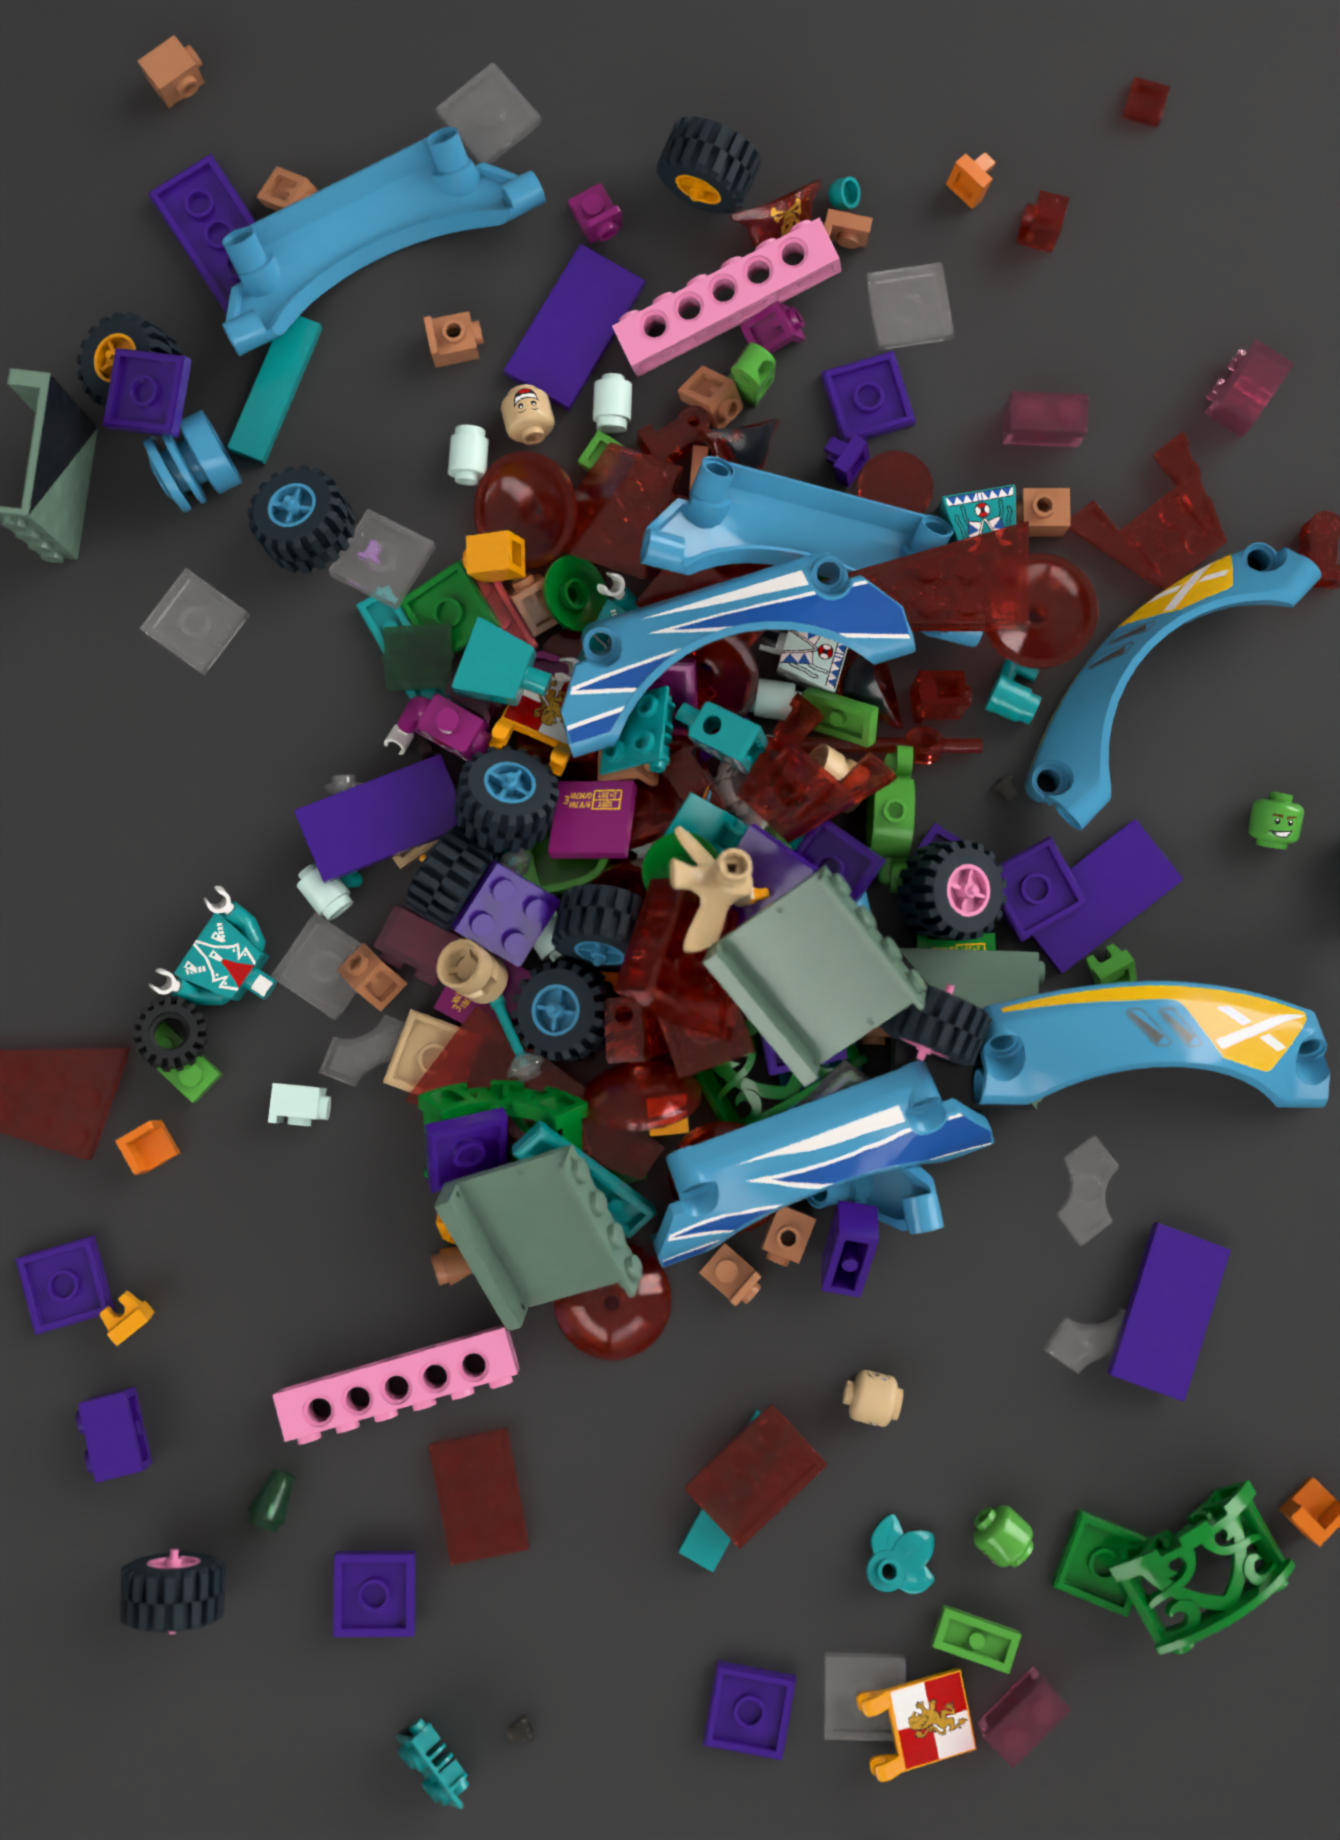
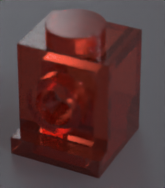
M1040 190L1035 204L1028 203L1025 206L1016 244L1052 253L1061 234L1070 197Z
M919 670L909 689L914 723H922L923 720H961L966 709H969L972 703V690L970 686H966L964 671Z

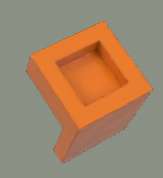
M150 1120L115 1140L134 1175L149 1173L181 1154L162 1120Z
M1309 1477L1278 1509L1307 1539L1319 1547L1340 1527V1502L1313 1477Z

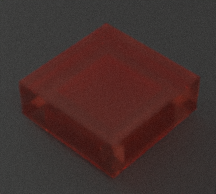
M1134 77L1122 118L1158 127L1162 119L1170 86Z

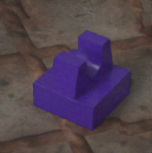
M855 434L849 443L832 436L824 447V452L828 454L826 461L833 465L836 481L849 488L870 458L867 441Z

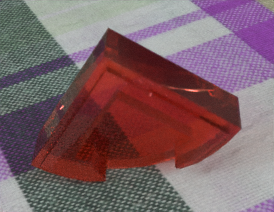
M565 630L555 634L547 640L543 650L558 655L560 658L573 657L577 659L583 648L581 644L582 632Z

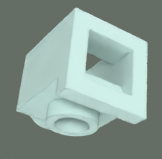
M273 1083L268 1123H283L284 1116L288 1117L287 1124L311 1126L312 1119L328 1120L331 1110V1097L326 1096L327 1088Z

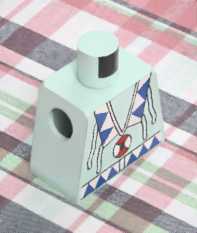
M767 629L764 630L759 650L781 656L776 672L779 676L806 689L813 686L835 693L848 647L812 633L788 630V633Z

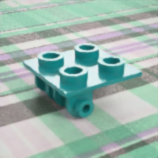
M669 686L646 691L641 696L628 716L616 744L602 749L601 775L644 764H649V770L652 772L662 773L665 771V767L670 764V747L667 745L672 743V736L670 734L673 732L672 720L676 706L669 695Z
M690 791L664 835L673 833L677 826H681L687 832L700 835L709 841L720 856L721 853L728 849L737 848L749 824Z
M419 1718L408 1728L412 1735L397 1734L395 1736L402 1745L397 1749V1752L411 1770L416 1768L423 1774L425 1780L421 1785L435 1803L439 1801L444 1807L448 1804L461 1809L463 1805L456 1795L461 1794L469 1786L466 1780L468 1774L462 1769L456 1759L451 1760L453 1757L451 1751L440 1757L434 1764L431 1762L446 1747V1744L443 1741L433 1747L441 1738L430 1722L425 1723L422 1718Z

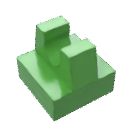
M1113 943L1106 947L1108 960L1100 963L1094 955L1086 958L1087 967L1095 985L1134 982L1137 980L1135 960L1127 950L1121 951Z

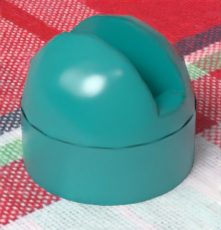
M844 177L833 181L827 193L830 204L841 210L855 208L860 201L861 195L857 180L853 177Z

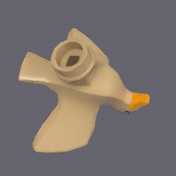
M677 826L674 829L675 835L685 851L697 864V867L690 866L673 858L670 862V879L673 888L692 890L700 896L701 905L688 930L684 943L685 952H699L709 948L719 940L727 911L733 903L736 907L746 908L760 900L769 898V889L753 888L751 876L752 862L746 852L736 848L728 849L715 860L689 832L681 826Z

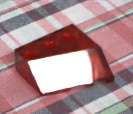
M610 442L540 542L572 556L640 579L648 578L652 566L640 563L642 538L646 527L672 504L684 466Z
M670 878L651 879L613 991L670 1024L722 1040H729L730 1026L725 1025L726 1003L732 1004V998L703 964L707 949L699 952L684 951L688 930L701 905L700 896L692 890L673 888ZM730 907L727 911L719 940L737 928L738 912Z

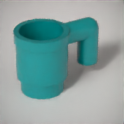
M1015 656L1008 657L988 696L984 710L996 713L1015 723L1020 721L1029 725L1042 697L1032 693V689L1015 682L1014 679L1017 674L1034 682L1040 668Z

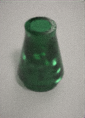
M274 1468L271 1476L247 1509L250 1512L247 1522L264 1530L277 1533L280 1524H285L292 1486L296 1476Z

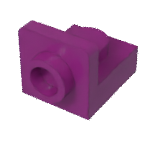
M601 183L568 200V207L589 244L598 240H609L623 227L622 212L618 205H613Z
M776 301L740 324L747 342L760 345L770 354L791 341L801 343L806 340L801 330L805 326L804 321L798 310L794 306L790 308L779 301Z

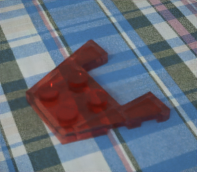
M1181 432L1153 455V458L1177 487L1121 530L1117 529L1095 500L1070 518L1071 526L1068 529L1161 590H1165L1227 542L1211 497H1207L1200 479L1201 471L1197 461H1193L1188 448L1190 443L1184 432Z
M799 693L793 697L789 704L792 710L785 722L779 721L773 733L776 737L766 754L762 752L759 754L736 793L745 805L787 843L792 842L883 789L898 778L891 768L869 751L841 780H837L797 745L825 718L819 709Z

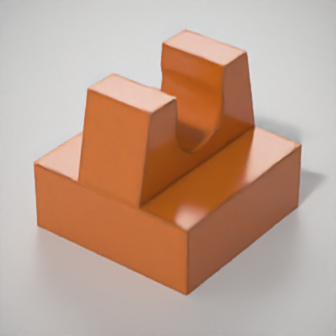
M965 153L956 161L946 185L973 209L983 200L993 180L987 173L994 167L996 162L987 153H983L976 160H972Z

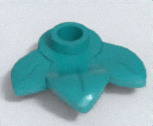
M894 1514L884 1517L873 1530L870 1539L873 1555L868 1560L866 1566V1575L869 1583L881 1592H893L900 1589L909 1594H917L925 1591L935 1581L933 1574L924 1566L934 1552L933 1534L920 1530L904 1534ZM887 1563L893 1569L892 1576L889 1579H885L882 1575V1568Z

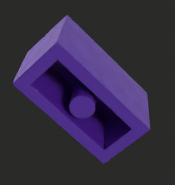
M838 1200L821 1256V1291L861 1298L879 1241L878 1207Z
M135 1386L90 1397L78 1403L79 1410L76 1412V1424L79 1432L85 1435L87 1450H85L84 1454L85 1465L90 1474L93 1473L95 1483L141 1472L153 1464Z

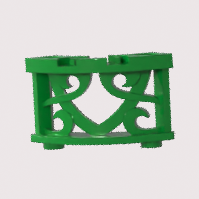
M749 1019L728 1031L722 1040L713 1039L678 1060L685 1074L690 1071L692 1072L726 1133L777 1115L834 1081L840 1087L858 1077L859 1073L856 1068L868 1062L865 1054L861 1056L855 1044L852 1043L846 1047L848 1059H843L840 1064L831 1068L824 1067L821 1064L818 1077L822 1078L802 1090L800 1088L803 1084L794 1073H792L786 1086L757 1082L746 1077L756 1061L757 1047L753 1035L759 1032ZM736 1049H741L747 1054L746 1064L739 1072L732 1069L740 1064V1062H736L732 1058V1053ZM714 1071L728 1082L724 1087H722ZM733 1087L742 1090L736 1097V1107L739 1106L741 1101L749 1102L752 1107L751 1113L743 1119L739 1117L727 1096V1093ZM761 1097L782 1100L762 1112L763 1102Z
M490 1080L491 1087L467 1089V1082L436 1088L418 1095V1109L423 1112L424 1137L425 1124L504 1107L507 1116H511L514 1123L523 1132L527 1133L541 1120L557 1133L561 1129V1136L582 1151V1119L588 1117V1103L568 1092L546 1086L544 1092L526 1089L524 1081ZM513 1151L508 1152V1163L520 1160L513 1155ZM426 1160V1167L424 1168V1177H426V1178H427V1160Z
M1249 1479L1215 1489L1197 1509L1186 1516L1190 1523L1189 1525L1184 1526L1182 1530L1172 1535L1169 1529H1166L1146 1540L1122 1548L1109 1567L1115 1581L1123 1584L1155 1642L1154 1648L1158 1655L1171 1651L1176 1655L1188 1652L1195 1646L1197 1641L1231 1625L1258 1607L1273 1593L1283 1590L1289 1584L1287 1578L1296 1566L1291 1558L1285 1560L1252 1499L1256 1492ZM1222 1530V1539L1226 1541L1231 1539V1542L1217 1545L1215 1534ZM1252 1544L1257 1554L1246 1552V1547ZM1201 1545L1218 1555L1232 1554L1230 1576L1222 1595L1200 1593L1183 1587L1189 1582L1195 1571V1547ZM1176 1558H1180L1183 1563L1179 1573L1169 1568V1562ZM1260 1559L1263 1566L1258 1567L1255 1571V1562ZM1141 1575L1158 1590L1148 1596L1137 1576ZM1171 1596L1175 1599L1166 1605L1165 1614L1171 1618L1176 1612L1182 1611L1184 1619L1182 1622L1165 1627L1155 1606ZM1199 1608L1208 1609V1610L1204 1611L1203 1613H1200V1609H1199Z

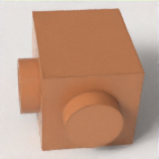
M175 35L138 60L148 82L168 108L183 98L193 96L199 87L205 83L198 69L203 65L199 56L190 45L183 47Z
M1023 488L1016 501L1017 537H1063L1071 526L1070 488Z
M789 1206L774 1212L760 1245L763 1250L768 1251L766 1259L788 1267L790 1261L799 1264L816 1218Z

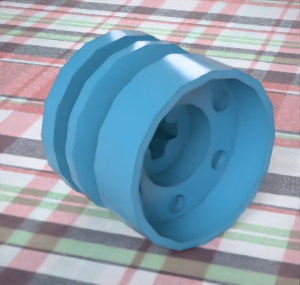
M199 410L181 420L180 429L184 439L180 442H177L174 437L162 436L167 447L162 450L153 436L143 440L150 461L149 465L166 495L177 503L183 513L194 509L187 494L190 490L200 504L207 502L202 486L203 483L209 481L219 494L243 483L228 452L203 410Z

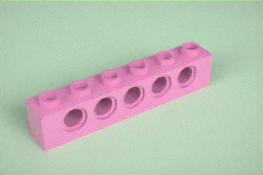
M820 217L813 221L804 220L793 226L790 233L777 240L770 238L761 242L754 252L744 257L736 256L730 258L722 264L721 269L708 276L701 274L694 277L687 283V287L674 294L667 292L654 299L653 305L641 311L632 310L625 313L619 318V322L612 325L633 371L639 377L747 321L776 301L782 303L842 272L840 259ZM798 253L804 256L803 260L797 265L785 263L786 258L791 254ZM764 271L769 273L767 280L762 283L756 284L750 281L756 272ZM724 289L735 291L733 297L728 301L721 302L716 300L718 293ZM687 308H700V312L695 318L690 320L682 318ZM658 324L666 326L661 336H648L653 326Z
M502 1324L281 1388L273 1394V1399L284 1441L297 1439L298 1445L320 1439L322 1437L320 1432L335 1428L337 1433H343L358 1428L360 1426L359 1420L374 1416L375 1422L391 1419L398 1416L397 1409L412 1405L413 1411L429 1408L436 1405L435 1398L451 1394L452 1400L467 1397L475 1393L474 1387L489 1383L490 1389L513 1382L512 1376L518 1374L520 1366L511 1333ZM472 1353L481 1355L485 1360V1370L480 1373L469 1371L465 1365L466 1356ZM430 1365H440L445 1369L447 1373L445 1383L435 1384L429 1380L427 1369ZM390 1377H403L408 1383L407 1394L397 1395L393 1393L389 1387ZM362 1387L368 1392L370 1402L367 1406H359L353 1402L351 1398L352 1388ZM322 1398L328 1401L331 1406L329 1417H320L314 1412V1399Z

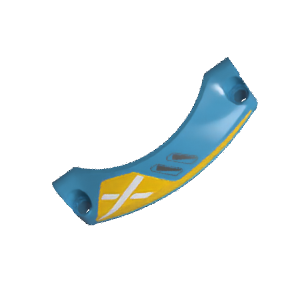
M1257 542L1188 574L1136 610L1091 655L1055 709L1041 738L1025 781V790L1029 798L1037 803H1047L1049 806L1056 805L1055 809L1058 814L1073 828L1082 831L1111 799L1109 740L1113 718L1127 682L1150 650L1179 627L1215 611L1248 605H1273L1293 608L1321 579L1322 574L1318 566L1308 557L1297 554L1285 546L1277 552L1268 544ZM1247 558L1256 559L1260 563L1261 571L1250 568ZM1038 775H1047L1053 780L1054 789L1052 792H1044L1039 788L1037 784Z
M1138 981L1063 989L1004 1003L991 1004L983 1008L992 1018V1022L980 1051L984 1069H976L973 1079V1094L977 1104L1027 1105L1087 1079L1115 1072L1150 1067L1196 1068L1226 1074L1257 1088L1277 1108H1324L1328 1101L1330 1070L1324 1057L1328 1045L1315 1012L1263 994L1202 983Z

